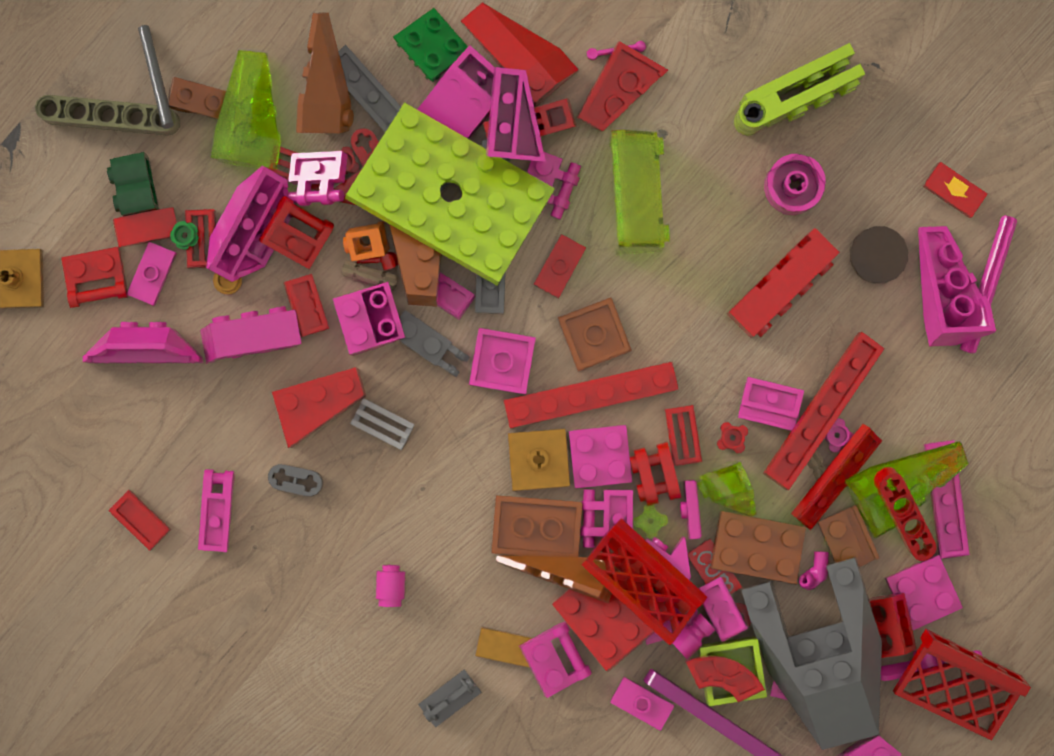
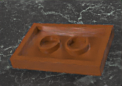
M496 495L491 553L520 556L578 557L583 502Z
M720 511L710 569L797 584L806 527Z

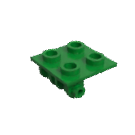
M432 8L393 36L394 40L398 43L397 46L401 47L408 54V59L410 61L413 60L414 66L419 67L426 75L425 78L432 82H435L441 76L440 73L449 68L468 47L435 8Z

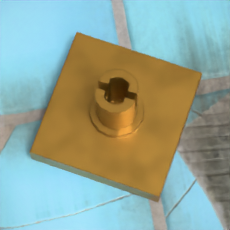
M42 249L0 250V308L44 307Z
M565 429L508 433L512 491L570 486Z

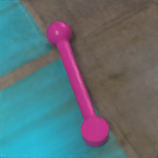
M638 41L634 45H628L638 52H643L646 49V44L643 41ZM590 48L587 51V57L589 60H596L598 56L611 54L614 48L598 51Z

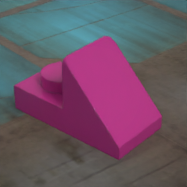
M684 536L681 537L670 554L665 552L668 546L656 537L652 541L645 538L653 548L690 580L691 574Z

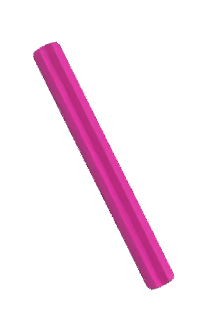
M1007 215L1002 216L979 286L981 295L987 297L990 305L992 304L1017 224V219ZM980 338L962 343L960 349L970 354L976 353Z

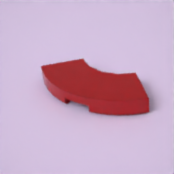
M700 656L685 661L699 689L709 686L723 688L730 692L738 703L765 690L758 678L748 668L732 659L722 656Z

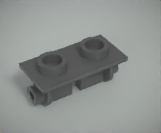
M464 669L418 705L423 710L425 718L432 722L436 728L482 692Z

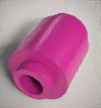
M382 565V570L376 571V599H379L378 606H402V600L405 599V571H400V565Z

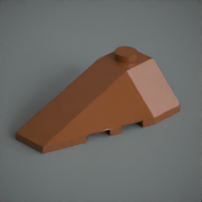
M327 12L313 13L307 45L308 53L311 54V60L303 68L302 76L306 78L307 84L305 94L299 93L296 133L347 132L353 124L354 113L351 110V100L330 16Z
M498 555L496 559L498 563L605 603H609L612 595L604 585L582 566L587 557ZM593 560L598 567L606 570L603 560ZM614 567L615 572H620L618 568Z

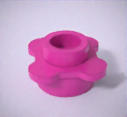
M838 418L824 439L828 442L830 451L839 452L841 447L847 444L854 434L849 432L845 426V421ZM836 432L840 434L839 438H835L834 434Z

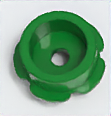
M180 221L174 225L170 233L171 241L176 243V247L182 250L188 249L189 246L193 247L199 239L197 235L198 229L191 222ZM183 233H187L186 238H183Z

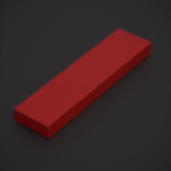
M865 424L860 426L792 511L791 514L810 531L881 444L882 440L870 427Z

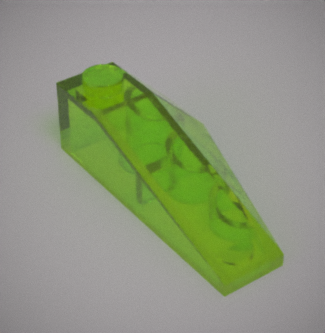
M958 441L871 466L845 480L852 501L857 505L865 524L876 539L896 527L874 485V477L878 471L885 467L894 468L903 477L916 505L918 504L921 507L928 501L925 497L933 489L945 486L969 463L963 445ZM891 478L887 480V487L891 491L896 490L891 483ZM906 498L898 499L894 504V509L898 510L904 507Z

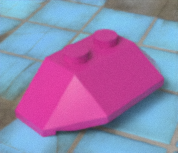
M261 166L237 186L210 236L207 269L233 282L266 266L274 249L261 243L259 238L274 215L283 196L288 197L287 179ZM288 214L284 222L289 223L292 216Z
M120 322V327H112L83 356V362L203 363V357L175 329L167 327V322H149V327H138V322Z

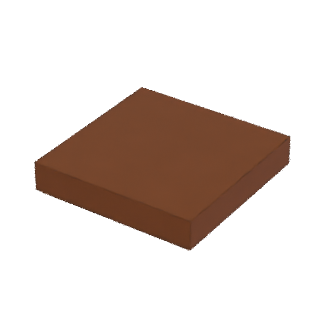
M612 297L558 317L578 372L632 351Z

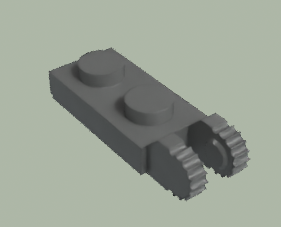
M404 310L399 318L405 338L399 341L435 366L439 365L457 377L460 372L452 364L443 361V356L449 350L456 358L466 363L470 357L453 346L450 340Z

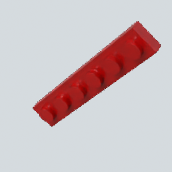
M858 332L763 472L764 475L783 489L790 490L885 348L865 333Z
M668 362L504 400L509 427L514 428L679 389L673 363Z

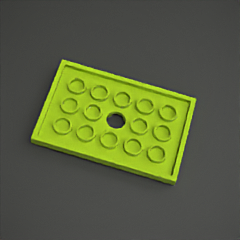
M404 102L348 190L345 199L498 286L555 188L503 158L486 156V149ZM446 183L457 184L462 190V197L452 202L445 201L441 197V186Z

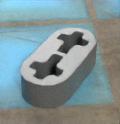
M278 464L273 466L268 473L269 484L277 490L303 496H314L323 487L321 475L313 470ZM281 469H285V475L294 477L293 482L283 481L282 485H278V479L274 478V474L280 473ZM309 475H312L313 481L317 482V487L311 488L310 492H308L305 485L297 483L298 478L308 479Z

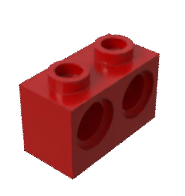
M905 593L870 598V604L882 640L881 658L906 655L917 650ZM880 606L885 609L886 618L881 614ZM886 635L892 639V646L887 642Z

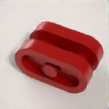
M668 442L656 444V454L647 456L644 447L633 450L634 456L629 457L633 474L639 473L641 484L636 485L640 502L646 501L647 506L659 504L657 495L668 493L670 501L681 498ZM661 465L664 482L654 484L650 467Z

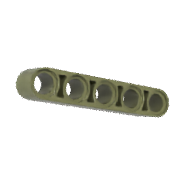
M44 95L36 101L35 112L38 117L52 125L164 136L173 135L180 128V118L171 108L174 126L169 129L160 127L157 105ZM51 103H55L57 105L56 113L53 116L47 117L45 115L46 107ZM79 106H85L86 113L84 117L75 119L74 110ZM107 109H113L115 113L114 118L109 122H103V112ZM138 111L142 112L143 120L141 123L132 125L130 121L132 114Z

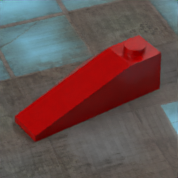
M483 2L461 20V23L500 68L526 70L534 107H537L579 71L559 47Z

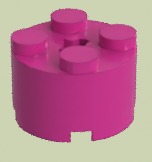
M801 154L786 155L780 158L766 175L764 180L766 198L773 208L784 215L805 213L821 200L826 184L825 173L821 165L809 156ZM791 179L794 182L797 180L800 181L801 185L798 187L799 191H797L796 188L791 189L789 187Z

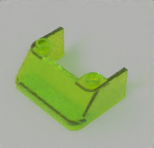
M611 130L608 143L612 149L618 241L615 249L616 255L662 252L664 242H670L669 224H663L659 155H664L663 137H658L657 132Z

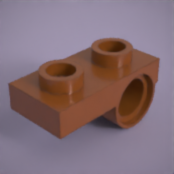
M173 77L167 99L169 107L173 110L194 113L222 121L224 120L230 92Z

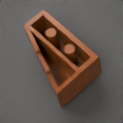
M389 224L408 305L437 307L442 254Z

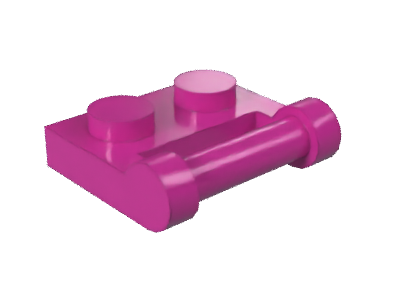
M566 622L553 626L519 646L546 698L592 674L589 666L584 664L568 633L570 629ZM557 637L574 668V671L568 674L551 643V640Z

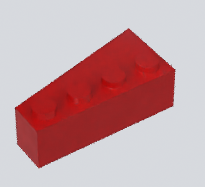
M814 228L727 315L750 338L756 334L762 337L773 326L769 321L776 314L782 317L793 306L790 301L797 294L802 297L813 286L810 281L817 274L822 277L834 265L831 261L840 252Z

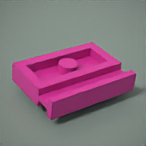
M747 377L737 418L792 431L798 419L804 390Z

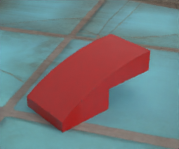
M174 208L153 210L113 219L118 248L170 238V233L177 223Z

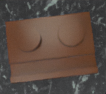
M853 505L817 522L835 563L857 557L859 567L880 558L857 505Z

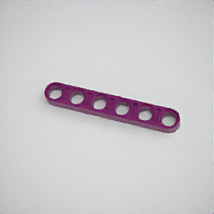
M652 668L644 677L643 681L754 756H783Z

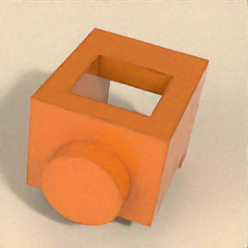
M384 221L349 228L345 233L346 236L343 237L344 250L346 254L350 253L351 261L385 256L390 249ZM363 236L370 238L369 244H365L362 241Z

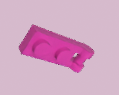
M205 469L198 550L228 552L235 481L234 471L225 470V473H215L213 469ZM213 485H223V493H213Z

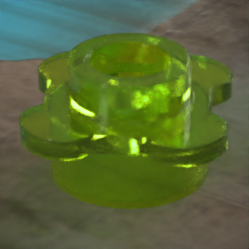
M645 505L642 514L633 520L634 526L644 530L646 536L651 539L657 537V531L668 523L667 516L657 512L654 505ZM652 518L653 523L649 524L648 519Z

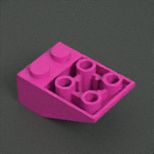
M469 45L450 66L417 110L469 139L490 116L494 66Z

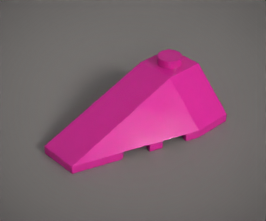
M947 226L920 227L918 229L923 316L929 347L959 345L995 333L996 328L991 305L987 297L982 296L975 282L977 279L973 272L969 273L962 261L963 254Z

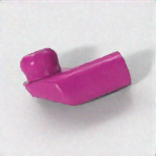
M814 551V566L799 577V584L802 588L806 590L815 589L827 579L829 552Z

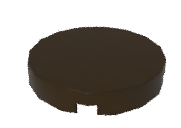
M874 226L864 230L855 238L850 249V262L863 280L873 284H884L896 279L904 271L908 262V248L904 238L897 231L885 226Z

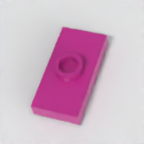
M148 242L127 295L155 306L177 253Z
M440 272L437 306L460 320L475 299V294Z
M695 480L683 481L685 501L680 502L681 519H687L688 538L700 539L702 534L697 482Z
M722 577L699 588L707 596L703 606L722 642L748 630Z
M623 677L610 700V703L659 731L662 730L675 706L626 677Z

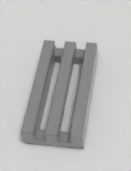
M364 398L350 423L400 450L403 449L415 424ZM366 406L406 426L405 432L364 412ZM363 417L402 437L400 442L359 422L360 418Z

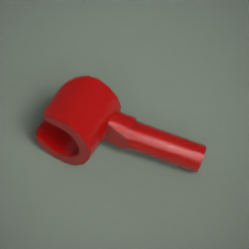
M387 252L385 256L357 261V264L381 262L383 271L399 265L394 252Z

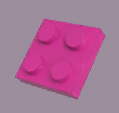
M479 328L469 385L526 395L536 337Z
M626 425L569 431L575 488L632 482Z
M935 555L926 561H921L885 578L892 594L905 593L912 630L963 608L939 555Z

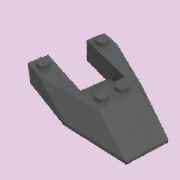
M857 557L827 565L843 622L789 636L773 581L741 590L769 674L822 750L879 735L882 640Z

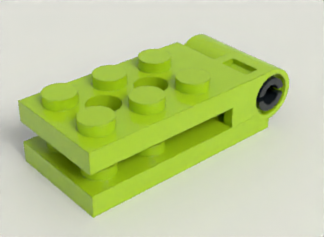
M848 43L746 93L740 101V108L734 117L736 130L746 136L754 135L765 126L768 128L787 118L789 122H792L804 116L811 106H814L815 110L830 103V100L838 93L843 97L855 91L856 87L861 85L859 81L864 77L865 72L861 64L844 71L846 66L850 64L849 60L855 54L851 44ZM829 73L830 76H834L816 85L825 74ZM802 85L805 89L810 88L783 102L779 98Z

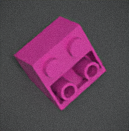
M389 282L333 298L350 355L354 356L380 348L405 338Z

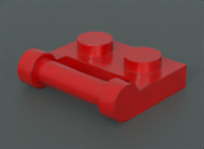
M283 196L259 241L310 269L330 236L334 223L327 219L321 220L293 204L294 201L289 197ZM289 214L316 229L317 234L313 238L284 222L287 215Z
M113 247L61 257L70 308L80 307L81 303L118 297V299L128 298L120 248ZM115 278L114 286L78 292L77 285Z

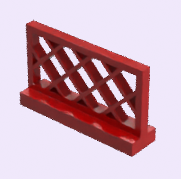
M622 518L603 536L599 544L582 563V566L669 646L676 640L696 610L707 599V596ZM609 548H611L616 554H610ZM593 560H603L606 570L598 567ZM613 562L621 563L623 572H615ZM631 568H633L638 574H632ZM618 580H625L628 590L620 587ZM635 582H642L645 592H637ZM653 588L656 589L660 594H654ZM640 600H648L650 610L642 607ZM657 602H664L667 612H659ZM675 608L678 609L682 614H676ZM662 620H670L672 633L663 626Z
M925 629L920 637L922 644L894 687V694L992 741L1020 695L1026 697L1031 689L1030 685L1022 675ZM926 653L934 656L937 666L922 670L920 663ZM954 667L959 668L962 677L946 682L944 670ZM939 672L942 683L927 688L924 677ZM920 678L922 690L913 693L904 690L909 681ZM977 679L983 680L986 689L971 693L968 682ZM964 684L966 695L951 700L948 689ZM944 690L947 701L936 705L932 704L929 695ZM1001 691L1010 693L1005 702L997 705L994 704L992 694ZM988 696L990 707L975 711L973 700ZM968 702L971 713L962 716L955 715L953 706ZM992 714L994 720L988 730L980 727L977 718Z

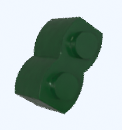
M145 152L110 159L111 167H107V175L110 184H115L116 195L112 197L116 212H120L124 217L159 210L148 155Z

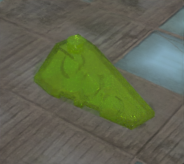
M238 50L215 128L211 152L212 159L224 164L256 168L264 166L268 169L277 170L281 139L280 132L277 131L275 118L277 113L276 106L273 105L272 81L267 53Z
M729 461L699 475L701 482H698L697 486L704 499L709 497L713 503L751 517L757 514L756 504L753 500L755 499L754 489L741 461Z

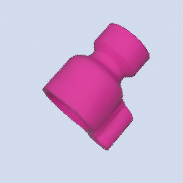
M700 613L693 619L691 626L683 628L673 644L688 660L702 646V638L709 637L716 630Z

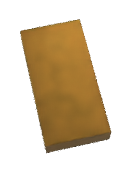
M481 627L475 656L529 667L519 646L532 639V637Z

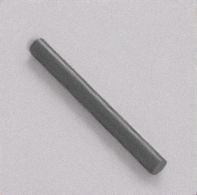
M142 25L138 28L162 128L169 129L174 126L150 28L148 25Z

